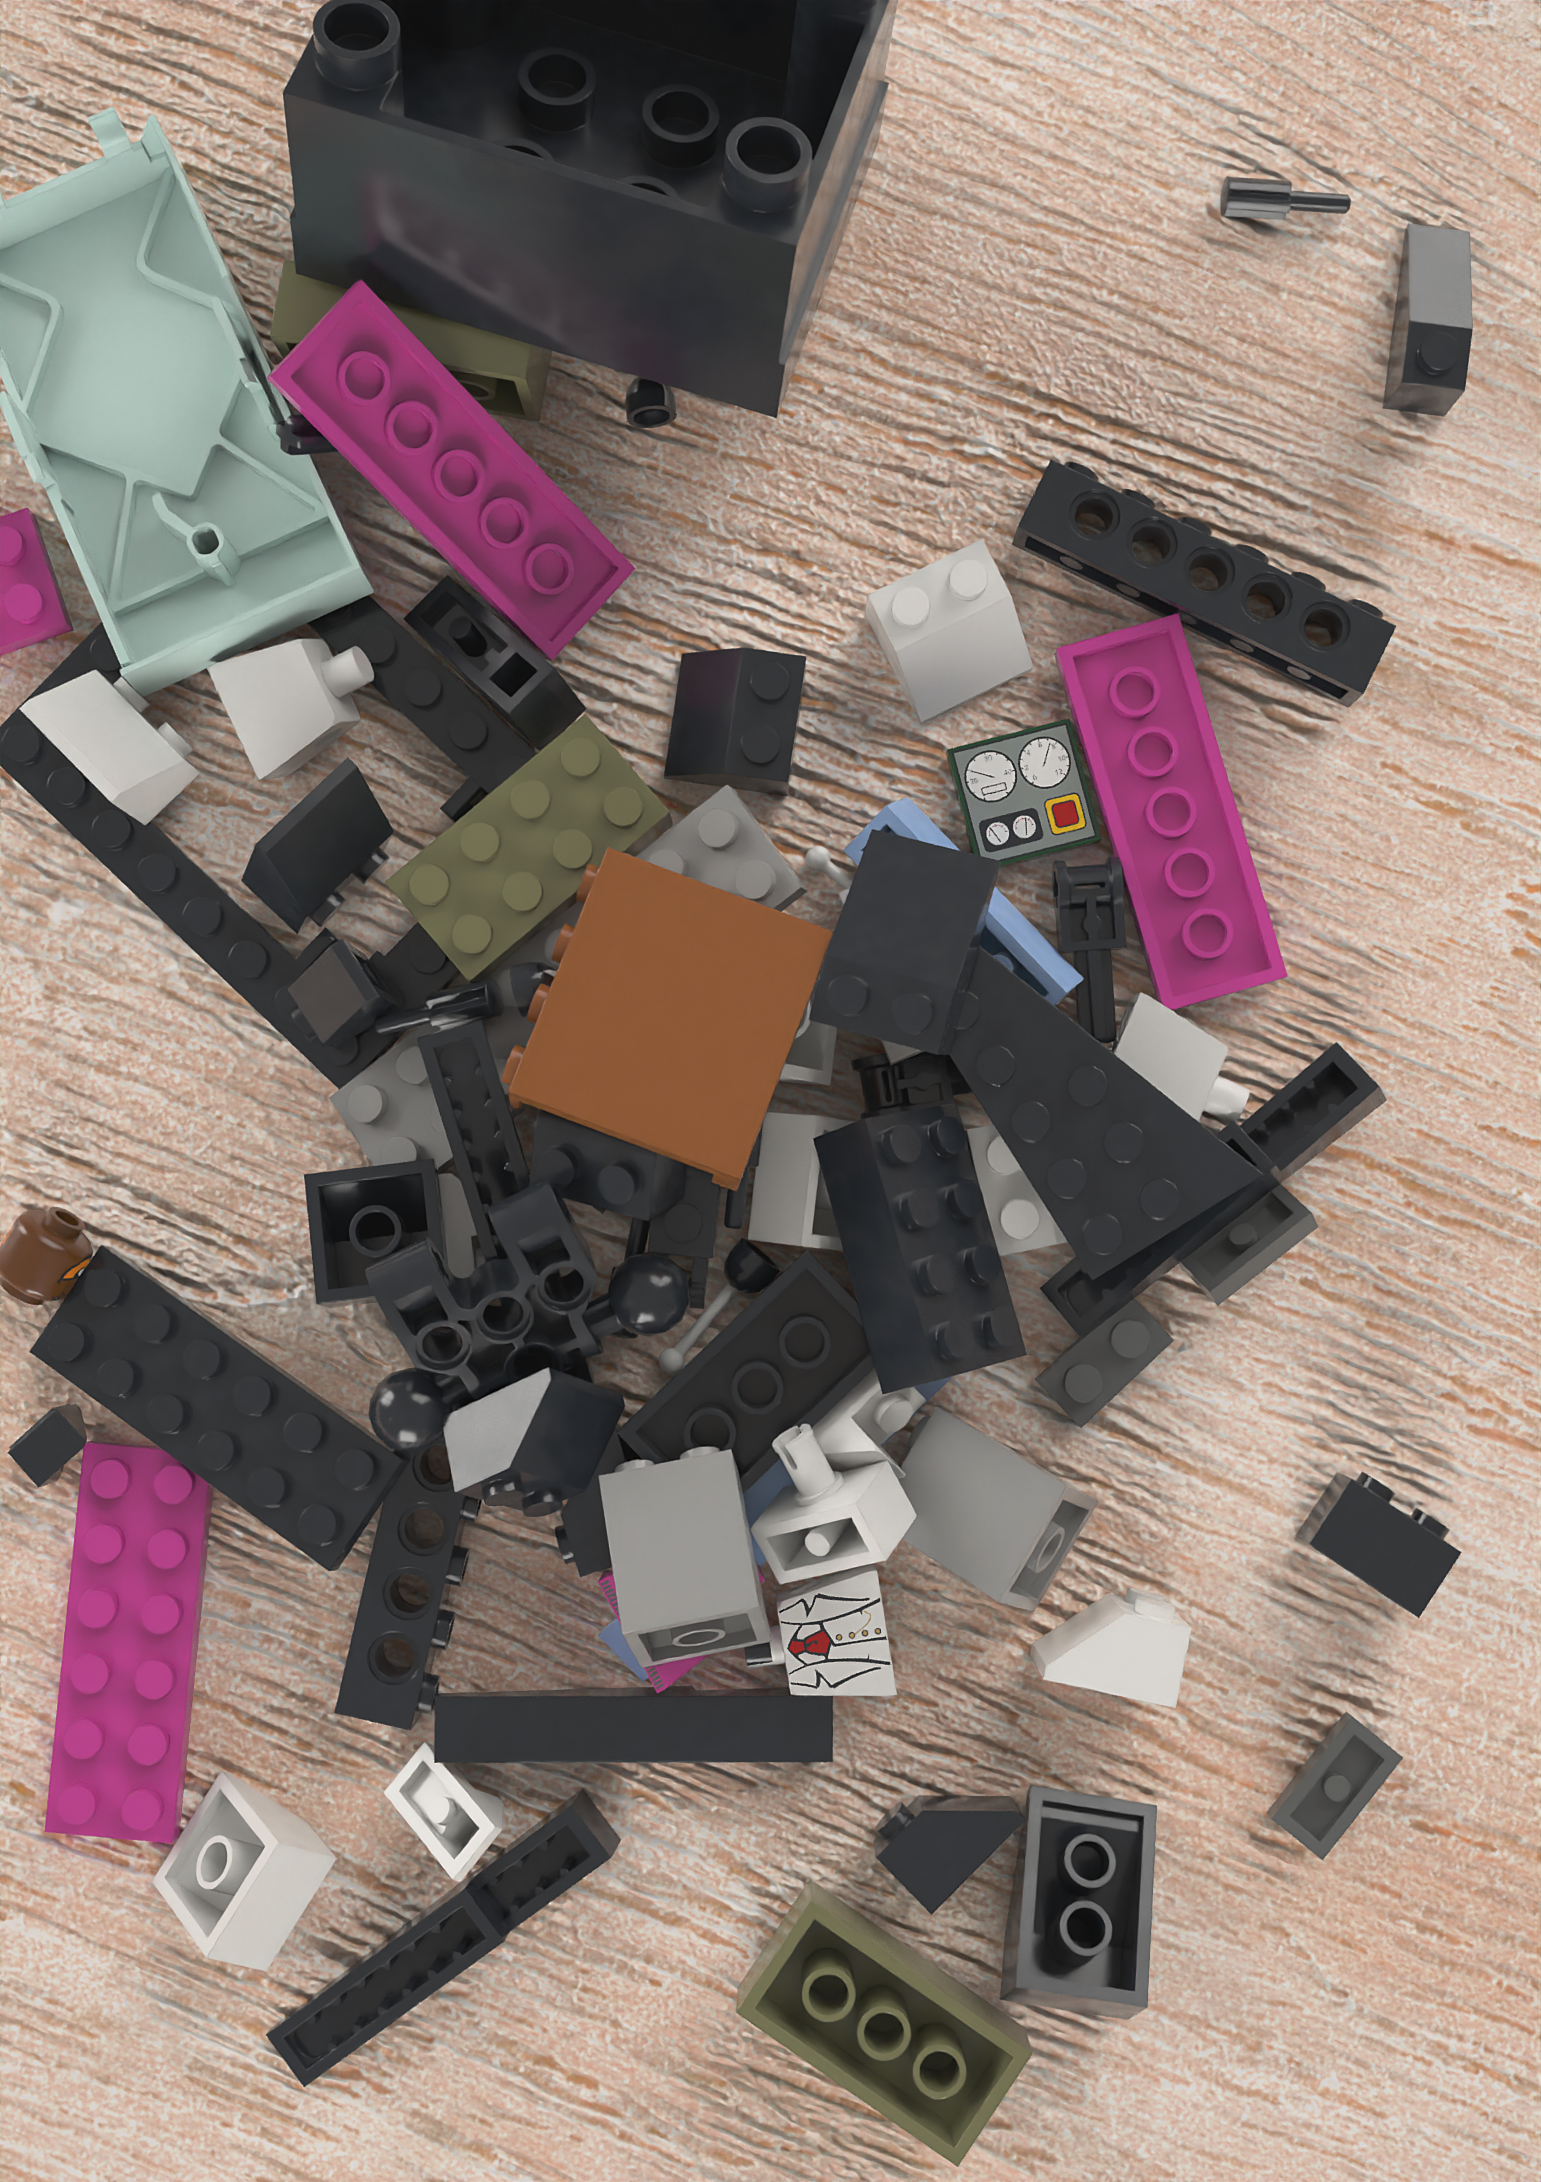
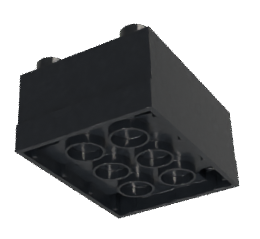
M330 0L315 14L313 35L283 91L295 204L290 215L296 274L345 289H350L355 282L362 280L379 299L777 418L879 141L889 83L883 80L898 0Z

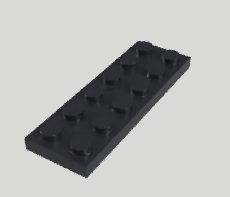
M105 1245L99 1247L29 1351L328 1571L339 1569L410 1462V1459L397 1450L388 1447L375 1434L113 1247Z

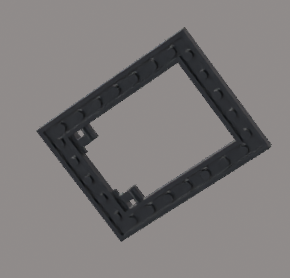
M369 595L306 623L338 654L354 646L359 647L367 656L374 672V680L369 683L469 777L440 807V810L453 823L457 822L486 795L494 791L537 754ZM101 622L0 726V766L340 1090L383 1056L408 1030L405 1029L380 1035L375 1031L374 1025H371L336 1049L324 1045L319 1038L311 1043L301 1032L290 1014V1010L296 1007L297 1003L288 991V988L331 945L340 939L325 927L295 958L152 821L145 826L111 803L20 710L29 699L95 669L112 684L120 677H123L120 673L122 667L105 627ZM419 922L385 956L377 950L369 958V961L399 1006L393 1012L427 1004L426 997L428 994L446 990L461 974L460 970Z

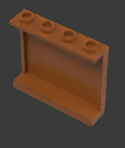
M607 847L600 867L589 864L581 880L576 901L583 903L584 906L576 926L565 923L556 941L552 961L560 963L552 985L550 987L541 983L535 992L527 1015V1021L534 1023L535 1026L525 1048L516 1044L506 1063L502 1083L510 1085L508 1090L510 1105L520 1110L522 1104L526 1103L713 1174V1183L737 1191L822 969L825 954L834 931Z

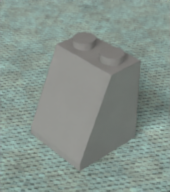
M936 1406L931 1416L923 1417L913 1429L908 1441V1448L911 1450L900 1467L906 1476L898 1479L917 1515L902 1537V1540L997 1602L1034 1612L1098 1501L956 1415Z
M698 1447L681 1454L680 1460L656 1465L649 1460L629 1461L617 1466L615 1473L599 1476L622 1634L641 1668L772 1642L739 1473L731 1449L719 1451L716 1447Z

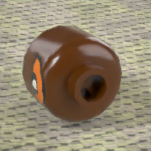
M51 1207L48 1212L42 1210L23 1212L16 1219L0 1245V1285L11 1296L31 1305H43L45 1301L52 1302L64 1299L93 1256L91 1242L82 1232L85 1228L82 1220L70 1211L60 1207Z

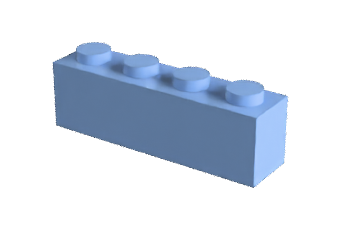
M909 797L886 805L843 851L859 865L872 829L955 850L959 849ZM994 886L979 946L1056 1006L1084 978Z

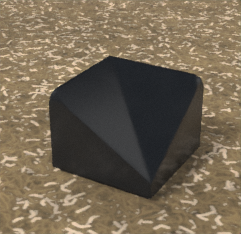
M76 1404L54 1407L9 1447L10 1450L7 1453L38 1488L57 1482L64 1465L85 1446L87 1436L82 1411Z

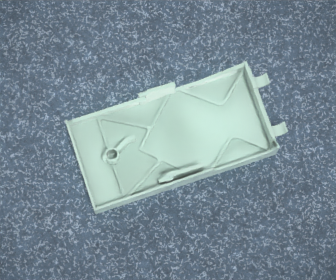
M112 106L87 118L101 145L103 157L8 200H4L0 191V376L8 394L5 391L0 392V407L33 483L40 482L47 492L122 667L120 673L142 697H145L198 673L213 664L231 658L375 591L313 454L289 455L280 449L281 438L276 434V426L280 421H286L290 415H295L289 401L266 379L274 370V367L181 162L154 114L148 116L141 140L131 144L125 128Z

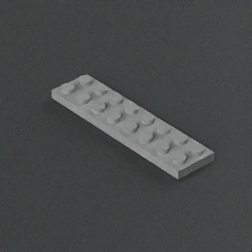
M728 784L635 856L636 858L780 912L807 892L805 886L737 792ZM581 902L574 904L527 941L486 978H493L497 982L503 997L504 1009L502 1015L482 1020L501 1082L512 1049L516 1044L526 1048L535 1026L534 1023L527 1021V1017L523 1018L517 1008L511 986L510 967L527 962H544L554 967L557 971L560 963L552 961L556 941L565 923L576 926L584 906ZM431 1023L418 1027L329 1097L373 1166L435 1159L438 1174L440 1175L455 1164L417 1042L418 1037L441 1031L439 1027L433 1028ZM502 1083L514 1119L531 1105L523 1103L520 1110L511 1107L508 1095L510 1085Z

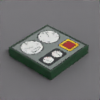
M1069 718L947 749L946 757L972 854L1001 861L1000 868L1097 844L1102 840Z

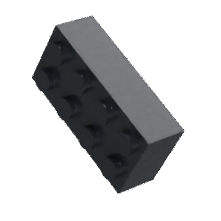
M957 1103L864 1118L813 1138L882 1395L1026 1356L1027 1353L1019 1322L1012 1303Z
M805 1250L645 1403L617 1433L642 1460L652 1461L654 1465L680 1460L681 1454L698 1447H716L719 1451L731 1449L738 1469L742 1493L744 1494L780 1459L779 1454L775 1452L772 1446L773 1441L780 1434L795 1426L800 1428L802 1424H810L812 1428L875 1368L858 1303Z

